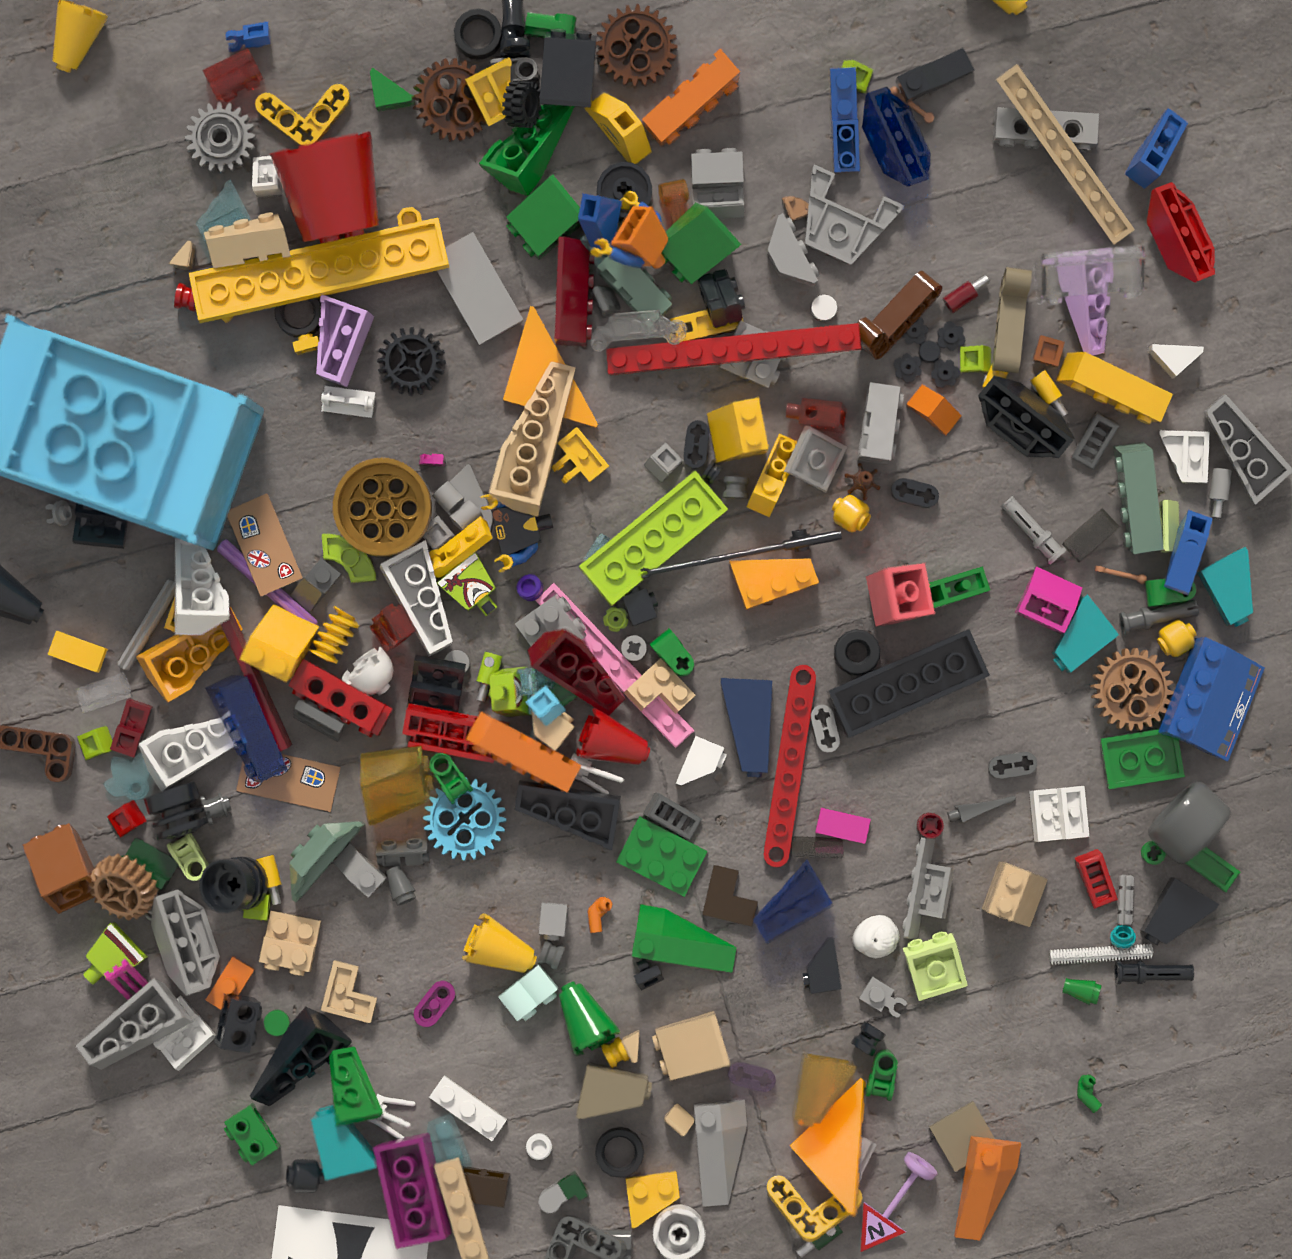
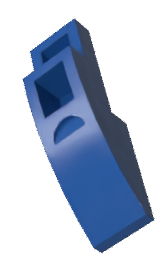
M856 67L830 68V111L834 172L860 171Z

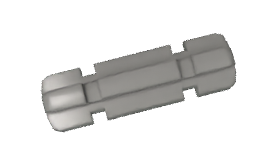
M1120 875L1118 886H1121V890L1118 889L1117 909L1120 910V914H1117V923L1120 925H1131L1133 921V914H1130V911H1133V890H1131V886H1134V877L1131 875Z

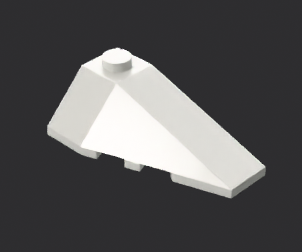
M236 714L203 723L162 730L138 745L148 772L160 791L163 792L252 736V733L241 716Z

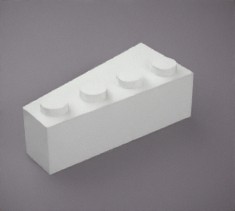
M425 540L381 563L380 569L425 652L430 657L450 646L452 638Z

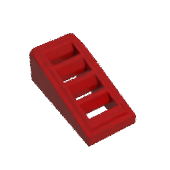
M1098 849L1074 858L1094 909L1118 900L1103 854ZM1097 862L1096 864L1086 867L1089 864ZM1098 870L1101 871V873L1094 875L1092 877H1089L1088 875ZM1104 880L1105 882L1098 886L1092 887V884L1097 883L1099 881ZM1108 889L1109 893L1099 897L1095 896L1096 893Z

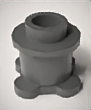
M218 793L217 797L205 800L204 796L200 797L209 825H213L212 819L223 815L228 817L227 812L232 810L228 797H222L221 793Z

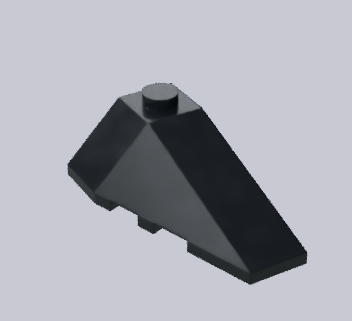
M305 1007L287 1028L251 1092L250 1098L264 1105L271 1106L294 1090L295 1084L307 1076L310 1079L316 1074L314 1070L327 1062L330 1065L329 1055L331 1052L347 1048L352 1043V1040L324 1014Z

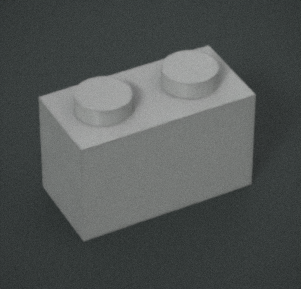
M724 148L720 153H711L710 149L696 150L695 154H691L692 188L743 186L742 152H737L736 148Z

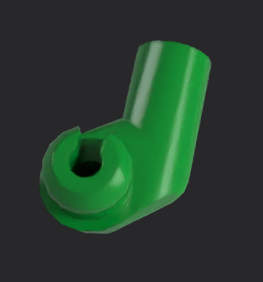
M1088 1074L1081 1076L1078 1080L1077 1097L1095 1113L1102 1106V1103L1093 1096L1096 1080L1094 1076Z

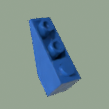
M1191 510L1187 511L1178 527L1164 587L1186 595L1189 594L1209 536L1213 518Z

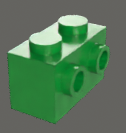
M253 1103L224 1122L226 1125L224 1128L225 1133L231 1141L236 1140L240 1147L238 1152L245 1162L249 1161L251 1165H254L281 1146Z

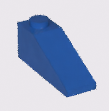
M1167 108L1134 155L1125 175L1144 189L1155 181L1164 170L1188 122Z

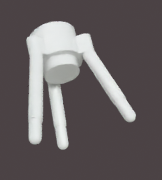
M573 753L571 760L582 765L575 777L576 780H580L593 789L605 794H609V792L585 777L589 775V772L620 783L624 781L622 777L591 767L592 762L588 760L593 759L581 758Z
M377 1094V1099L384 1113L380 1118L367 1121L376 1124L397 1139L405 1138L380 1120L385 1118L407 1128L410 1127V1123L386 1113L387 1105L383 1103L413 1107L415 1102L388 1098Z

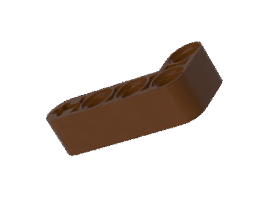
M924 271L914 275L873 321L864 317L857 322L860 324L862 349L876 360L882 358L939 297L943 289L942 286Z
M0 725V749L47 755L45 774L50 781L64 782L71 777L76 742L71 735ZM11 731L17 735V741L12 746L6 741V736ZM35 735H39L43 741L42 746L38 749H35L31 744V740ZM61 738H64L68 743V748L63 753L57 749L56 745L57 741ZM58 763L64 767V774L60 778L56 777L53 773V768Z

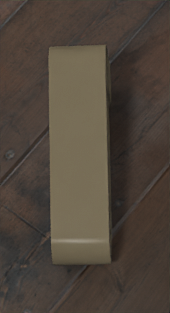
M1005 268L999 292L992 370L1017 374L1019 372L1026 301L1031 285L1032 270Z

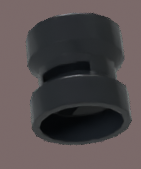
M864 1021L860 1027L861 1032L853 1038L851 1044L868 1055L873 1056L876 1052V1045L884 1039L886 1034Z

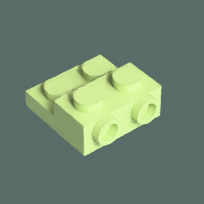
M938 932L932 936L931 940L924 942L921 939H915L908 943V947L903 948L919 1001L968 986L956 941L952 933Z

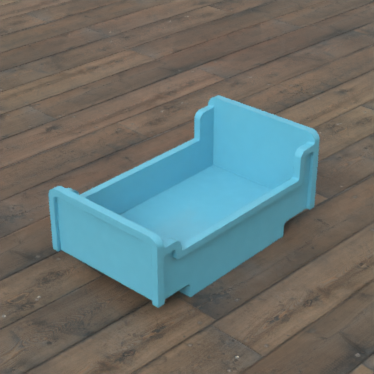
M7 314L5 322L8 323L0 345V476L213 551L219 541L263 417L264 408L246 396L238 394L236 398L224 391L56 333L38 329Z

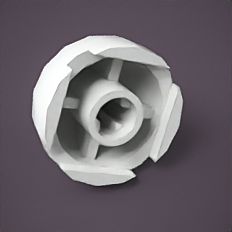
M379 647L378 651L375 648L371 649L353 663L355 666L354 670L351 673L346 670L342 677L343 682L368 696L376 693L382 695L390 688L389 682L393 677L394 669L387 653L382 647Z

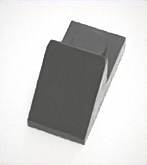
M321 558L308 575L300 580L290 597L310 614L342 574Z

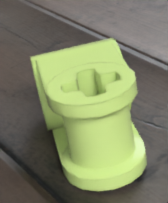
M190 833L173 844L169 842L167 848L184 875L190 880L200 881L203 870L209 863L202 854L194 836ZM195 862H199L202 865V873L197 877L191 873V866Z

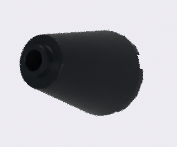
M0 565V616L28 625L32 621L37 623L44 612V609L41 608L42 602Z

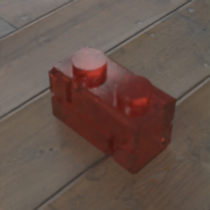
M249 48L203 70L218 101L223 100L224 102L233 100L238 96L237 92L245 88L247 91L260 86L259 81L264 79Z

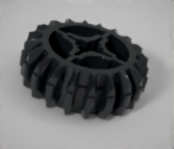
M410 327V335H406L404 328H401L400 334L402 337L397 338L393 332L390 334L394 340L393 343L386 339L383 341L389 348L387 350L379 349V353L385 355V358H378L377 363L385 364V366L379 368L378 372L380 374L388 373L382 380L384 383L393 380L389 386L391 390H394L399 385L398 393L403 395L405 388H408L409 396H413L414 388H417L419 395H423L422 386L426 385L427 389L431 391L433 388L429 382L431 380L436 384L440 382L435 374L444 375V370L438 368V365H446V360L438 359V357L443 356L445 351L435 350L441 343L439 340L432 344L430 343L434 337L432 333L423 338L425 334L424 329H420L418 335H415V328ZM418 342L426 347L418 351H410L404 343ZM398 348L402 354V360L392 370V355ZM404 352H407L412 358L414 356L418 358L415 362L419 372L410 365L409 367L405 366L408 360ZM431 353L432 366L428 374L425 375L421 369V364L427 358L426 356ZM406 372H413L419 380L407 382L399 379L397 376L403 375Z

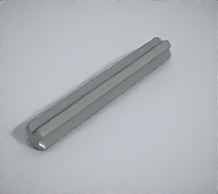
M168 579L119 659L117 665L126 671L132 668L137 659L136 656L141 653L175 596L174 581Z

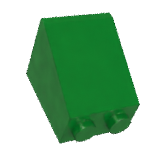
M551 175L506 216L509 223L506 227L515 238L518 235L524 241L522 247L531 258L535 255L540 260L558 245L559 237H568L581 227L578 220L580 207L556 177Z
M695 202L666 231L668 242L661 253L666 260L664 264L668 262L674 268L671 273L681 283L685 280L693 284L735 251L741 243L708 207Z

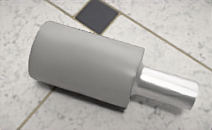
M1213 468L1209 499L1214 500L1212 513L1214 518H1221L1223 501H1228L1232 470Z

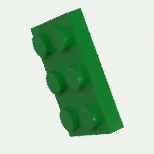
M1159 729L1101 738L1100 745L1107 788L1114 789L1185 777L1179 739L1158 733Z
M639 816L616 862L685 897L707 850Z

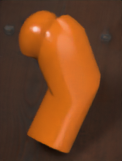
M600 897L588 908L590 933L602 932L601 918L613 906L609 898Z

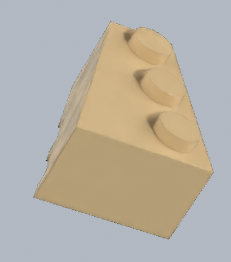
M264 213L259 215L258 219L251 221L240 219L235 221L234 225L227 227L217 225L204 232L213 268L244 264L246 259L258 256L260 261L268 260V255L282 253L283 257L291 256L284 228L278 214Z

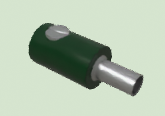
M837 1224L817 1240L805 1243L796 1251L801 1258L814 1248L820 1251L841 1235L843 1231Z

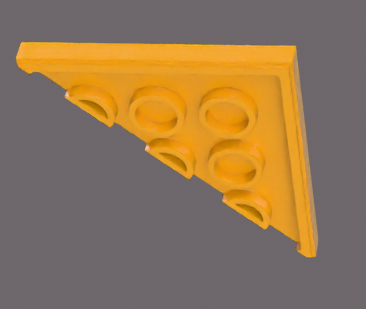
M532 306L529 309L503 397V401L523 407L532 397L550 362L566 365L538 313ZM573 379L564 419L597 428L598 423Z
M862 1078L849 1088L790 1145L853 1217L857 1215L858 1171L862 1146L861 1129L865 1104L863 1101L866 1082Z

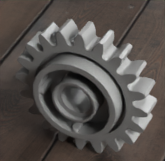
M221 102L217 103V109H213L209 103L207 104L208 112L206 113L199 108L198 112L201 117L191 116L195 126L189 125L186 127L192 135L185 136V139L188 142H193L187 146V149L190 152L196 151L192 155L193 160L196 161L202 158L199 164L202 168L209 163L210 172H213L216 166H218L221 174H224L225 166H228L233 172L234 163L243 167L241 158L250 159L251 157L247 150H255V146L249 141L257 139L255 134L249 133L255 128L254 125L246 124L250 117L248 115L240 117L242 114L240 107L233 112L231 103H228L226 109H223ZM218 133H227L225 142H215V136Z

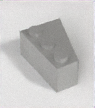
M869 383L857 460L887 465L891 459H894L896 444H893L894 434H898L900 419H896L897 409H902L904 394L900 393V387Z

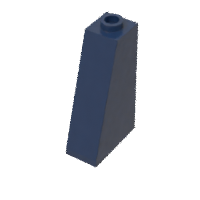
M721 678L720 684L741 771L747 772V777H762V772L768 773L772 680Z

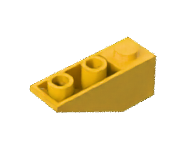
M782 434L778 435L747 504V508L770 518L789 474L784 472L797 441Z

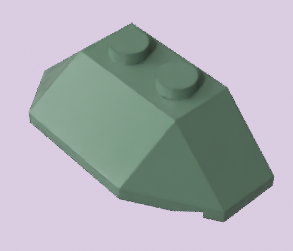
M364 822L325 823L321 827L317 824L307 835L310 840L305 846L299 844L291 853L293 859L289 865L291 895L294 902H298L364 827Z

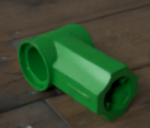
M527 12L525 35L545 38L546 32H551V29H564L568 34H575L577 18L573 15L561 13L552 16Z

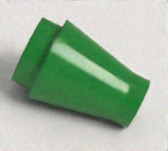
M1066 978L1062 993L1068 994L1089 1006L1090 1003L1097 1005L1102 985L1096 984V981Z

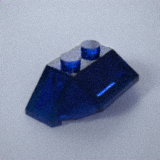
M888 87L865 94L862 129L883 174L907 187L927 181L930 175L928 172L931 153L910 108L900 98L892 94Z

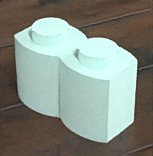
M538 964L502 992L498 998L517 1021L521 1018L526 1021L537 1012L535 1009L537 1005L541 1002L546 1005L557 996L555 991L558 989V986L542 966Z

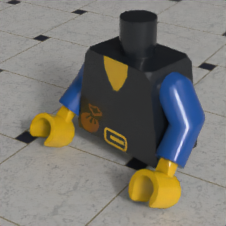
M489 494L482 495L480 498H486L489 504L488 506L481 507V509H491L502 553L494 562H503L504 568L498 570L500 573H503L511 567L527 562L538 550V544L541 543L539 532L553 528L551 515L549 513L535 517L534 515L514 511Z

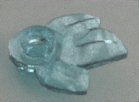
M142 753L137 754L132 762L122 757H113L111 760L113 778L103 783L106 790L116 797L126 795L131 800L145 798L149 792L147 779L150 773ZM134 783L141 785V790L138 793L132 789Z

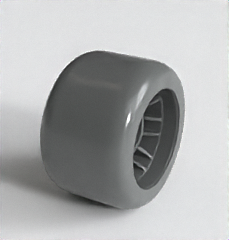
M1195 781L1181 791L1162 810L1149 827L1148 835L1174 862L1184 864L1195 857L1215 838L1229 820L1231 811L1227 804L1208 786L1200 781Z

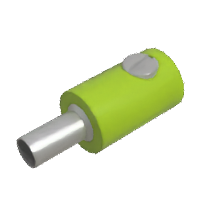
M484 652L476 680L481 683L476 700L485 702L490 686V675L499 671L503 656Z

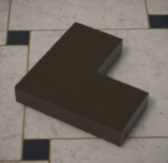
M713 865L702 915L748 926L753 925L758 901L733 895L739 870Z

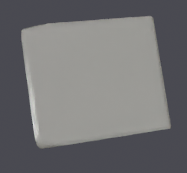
M665 443L649 457L644 465L662 482L683 460Z

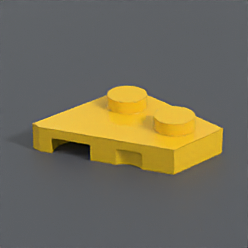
M509 57L465 79L488 126L504 119L506 116L502 112L505 107H502V102H505L503 95L507 93L505 89L511 82L512 61Z
M676 1171L626 1177L632 1228H636L680 1198Z

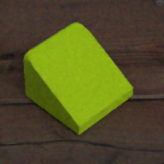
M845 60L841 68L856 67L857 92L865 94L873 69L855 60Z
M984 345L960 347V372L976 373L989 371L991 366V347Z
M107 726L96 728L77 736L85 760L113 751L110 750L112 738Z
M266 894L264 900L257 907L244 910L243 918L269 920L270 894Z

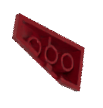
M566 629L544 632L528 649L531 666L608 716L625 700V696L586 643Z

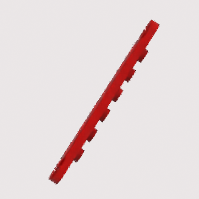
M808 665L795 667L790 675L763 852L766 863L772 867H781L789 859L816 683L815 671ZM801 670H805L810 674V681L806 685H800L796 681V674ZM773 847H780L784 852L783 858L778 862H774L769 858V851Z

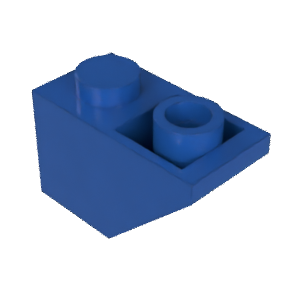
M583 193L578 220L591 248L602 250L599 245L594 244L599 239H605L609 243V247L614 248L611 242L617 231L622 204L621 200Z

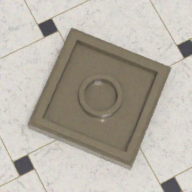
M973 1101L929 1126L955 1172L966 1166L971 1136L995 1139Z

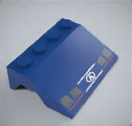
M1206 637L1195 638V645L1189 652L1158 733L1182 740L1195 746L1200 751L1228 762L1265 667Z

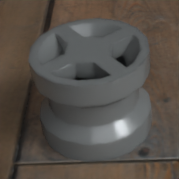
M724 477L726 490L723 492V498L748 499L746 486L749 484V478Z
M546 939L537 963L541 965L548 964L551 966V969L557 970L565 946L553 945L550 940Z

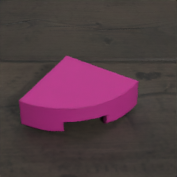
M421 454L419 465L445 467V457L443 454Z

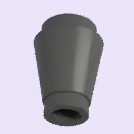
M395 866L386 871L392 901H395L397 906L406 904L416 898L414 894L416 890L400 866Z

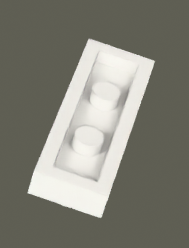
M445 1075L429 1096V1098L491 1141H493L507 1121L505 1117Z

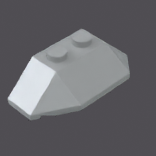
M179 890L154 897L151 927L167 975L186 996L209 988L220 955L204 907L185 896Z

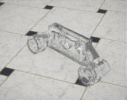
M660 310L610 314L608 317L609 321L604 326L597 327L593 331L591 346L595 351H603L612 341L663 337L670 344L677 345L686 337L687 326L681 320L670 321L661 315Z

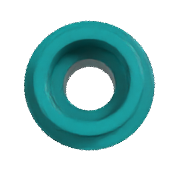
M1118 925L1111 932L1110 941L1115 947L1126 949L1135 944L1136 935L1130 926Z

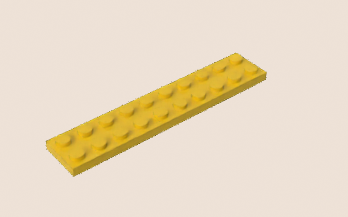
M433 218L290 250V257H283L282 253L268 255V260L260 261L259 258L245 260L244 264L189 273L198 321L201 324L450 267L439 218Z

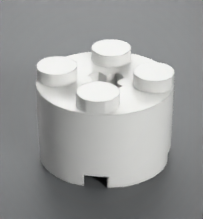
M679 1204L668 1206L656 1217L653 1226V1239L663 1256L668 1259H689L702 1248L705 1239L704 1224L701 1216L691 1207ZM678 1227H682L683 1232L686 1233L681 1234L680 1238H676L675 1232H673Z

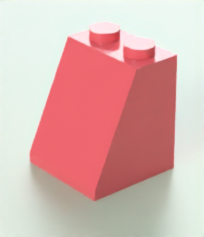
M925 563L886 568L866 576L876 627L935 614Z

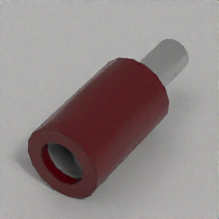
M986 275L973 284L967 281L943 297V302L953 314L977 298V291L990 283Z

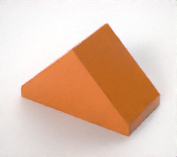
M923 384L906 404L945 436L962 416L945 397Z

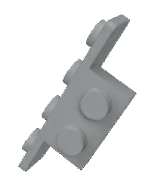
M921 837L916 847V855L918 857L911 876L913 881L912 891L907 898L909 908L907 917L903 922L904 938H918L922 915L946 919L954 868L931 864L935 843L934 838Z

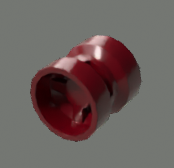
M928 812L918 818L916 827L920 835L932 839L941 835L944 823L940 816Z

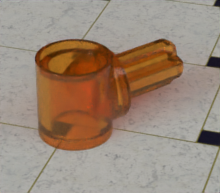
M685 179L658 184L661 204L669 207L672 224L685 213L684 203L689 201V191Z

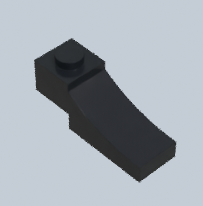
M961 48L898 76L896 83L906 103H909L974 72L975 69L964 48Z

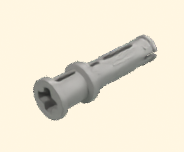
M1013 496L1001 506L1032 539L1033 547L1039 549L1045 555L1049 565L1067 550L1065 547L1061 548L1051 537L1052 533L1048 532V530L1044 531Z

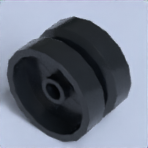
M619 162L610 165L602 172L597 182V196L620 200L624 198L621 191L627 190L637 194L639 203L644 202L648 206L651 205L652 184L649 175L643 168L634 163ZM631 208L629 210L620 209L618 222H624Z

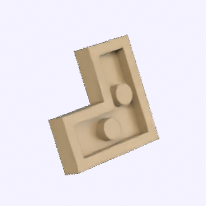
M661 658L624 692L641 711L659 696L675 714L695 696Z
M337 960L333 961L321 1011L367 1023L372 1022L377 997L353 991L359 966Z

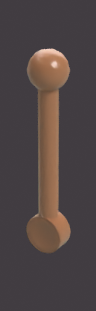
M892 87L890 94L894 97L897 96L906 103L899 88ZM912 101L906 103L923 116L926 123H931L934 120L932 113H926Z
M1101 566L1095 567L1096 572L1137 580L1140 584H1145V581H1147V576L1144 574L1138 576Z

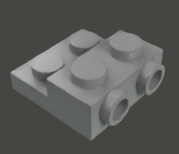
M739 321L732 336L766 333L768 331H763L746 322ZM786 358L720 364L719 368L759 386L769 388V385H774L779 377L780 371L776 369L780 360L784 362Z
M558 594L515 623L530 646L544 632L566 629L581 640L586 636L584 632L586 630L585 625L578 617L574 618L569 611L571 609L570 604L563 596L560 598Z

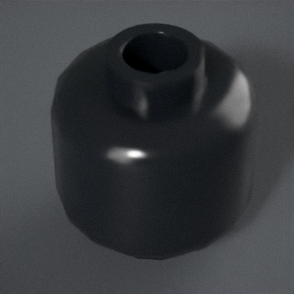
M296 1159L292 1162L291 1166H287L286 1185L290 1186L295 1193H314L318 1190L319 1184H324L323 1168H320L318 1162L314 1159Z

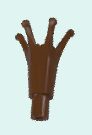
M858 463L859 471L856 474H845L846 478L853 479L854 484L847 493L850 495L856 489L863 492V500L866 501L868 499L867 491L871 487H874L876 490L881 488L874 483L873 475L878 473V470L874 469L872 472L865 471L862 463Z

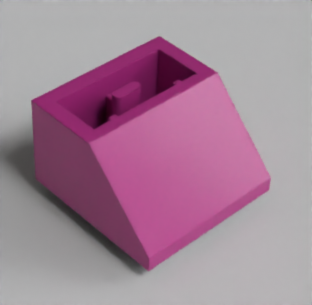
M1036 566L1015 613L1059 634H1063L1066 632L1076 610L1082 587Z

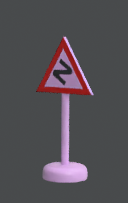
M911 1152L906 1154L904 1162L912 1173L883 1215L864 1202L860 1252L906 1233L905 1230L889 1220L888 1217L917 1176L925 1180H932L938 1174L935 1168L923 1158Z

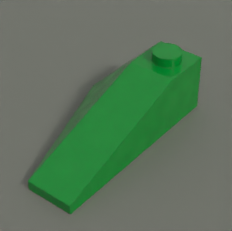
M541 105L542 109L538 112L540 117L536 119L537 124L533 125L532 128L514 127L512 129L513 133L503 142L499 139L491 146L479 162L480 167L507 189L529 196L542 178L575 106Z

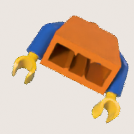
M628 191L623 195L624 198L620 199L622 201L621 208L624 210L631 208L611 242L614 248H610L609 243L605 239H599L594 244L599 245L602 251L593 248L591 254L594 257H601L606 254L610 256L609 259L634 268L642 266H652L654 269L660 268L666 261L661 252L668 242V236L662 225L661 215L644 202L639 203L635 192Z

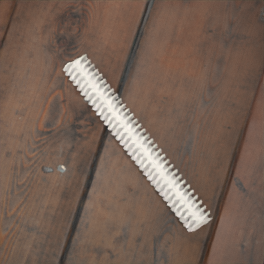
M1148 944L1133 945L1126 949L1115 946L1114 948L1113 946L1098 947V949L1097 947L1082 948V950L1081 948L1063 949V951L1062 949L1050 950L1049 960L1052 965L1053 962L1056 965L1057 961L1059 965L1060 961L1061 964H1063V961L1065 964L1066 961L1068 964L1069 961L1072 964V960L1075 964L1076 960L1077 963H1079V960L1080 963H1082V960L1084 963L1085 960L1088 963V959L1090 963L1092 959L1093 963L1095 959L1096 962H1098V959L1100 962L1101 959L1103 962L1106 959L1107 962L1108 958L1109 962L1111 958L1112 961H1114V958L1116 961L1117 958L1119 961L1122 958L1123 961L1124 957L1125 961H1127V957L1128 960H1130V957L1132 960L1133 957L1135 960L1138 957L1139 960V956H1141V960L1143 956L1144 959H1146V956L1148 959L1149 956L1152 959L1153 948L1151 944L1149 946Z

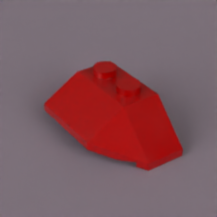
M1173 182L1153 189L1146 223L1167 268L1194 283L1215 275V248L1194 203L1182 191L1178 190Z

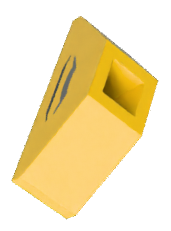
M603 93L592 101L591 107L584 108L627 162L637 164L652 152L643 124L626 103Z

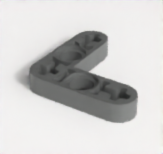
M568 1216L562 1218L558 1223L544 1259H558L556 1249L560 1245H563L566 1249V1256L563 1259H573L577 1246L603 1259H622L627 1249L622 1239L579 1218ZM567 1224H572V1227L576 1230H581V1233H569V1229L566 1228ZM591 1231L597 1235V1242L594 1246H590L587 1243V1235ZM604 1243L607 1245H615V1248L618 1249V1251L616 1254L612 1253V1250L602 1246L604 1245Z

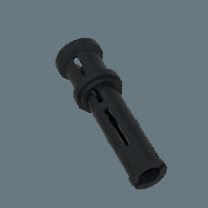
M1116 961L1114 967L1115 983L1137 982V984H1143L1146 980L1193 981L1194 966L1193 964L1145 965L1142 961H1137L1136 964H1122L1121 961Z

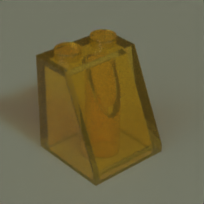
M422 746L361 753L360 788L369 826L378 824L430 801V790H434L432 775H427V771H430L429 757L423 755Z
M802 1053L792 1111L794 1119L799 1121L798 1124L814 1126V1122L821 1123L855 1072L856 1065L853 1061Z

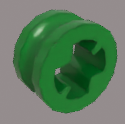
M1153 841L1145 843L1141 849L1143 860L1152 865L1160 864L1166 856V853ZM1152 846H1155L1154 849H1159L1160 851L1159 854H1156L1155 860L1147 856V852L1151 851Z

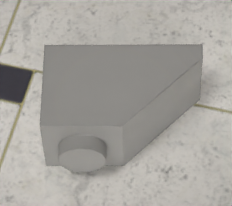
M351 843L333 861L347 879L368 898L387 879V876Z

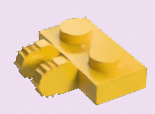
M576 427L557 443L566 455L551 467L556 472L562 469L569 460L575 464L576 467L562 478V482L566 484L580 472L590 483L609 468V465L578 427Z

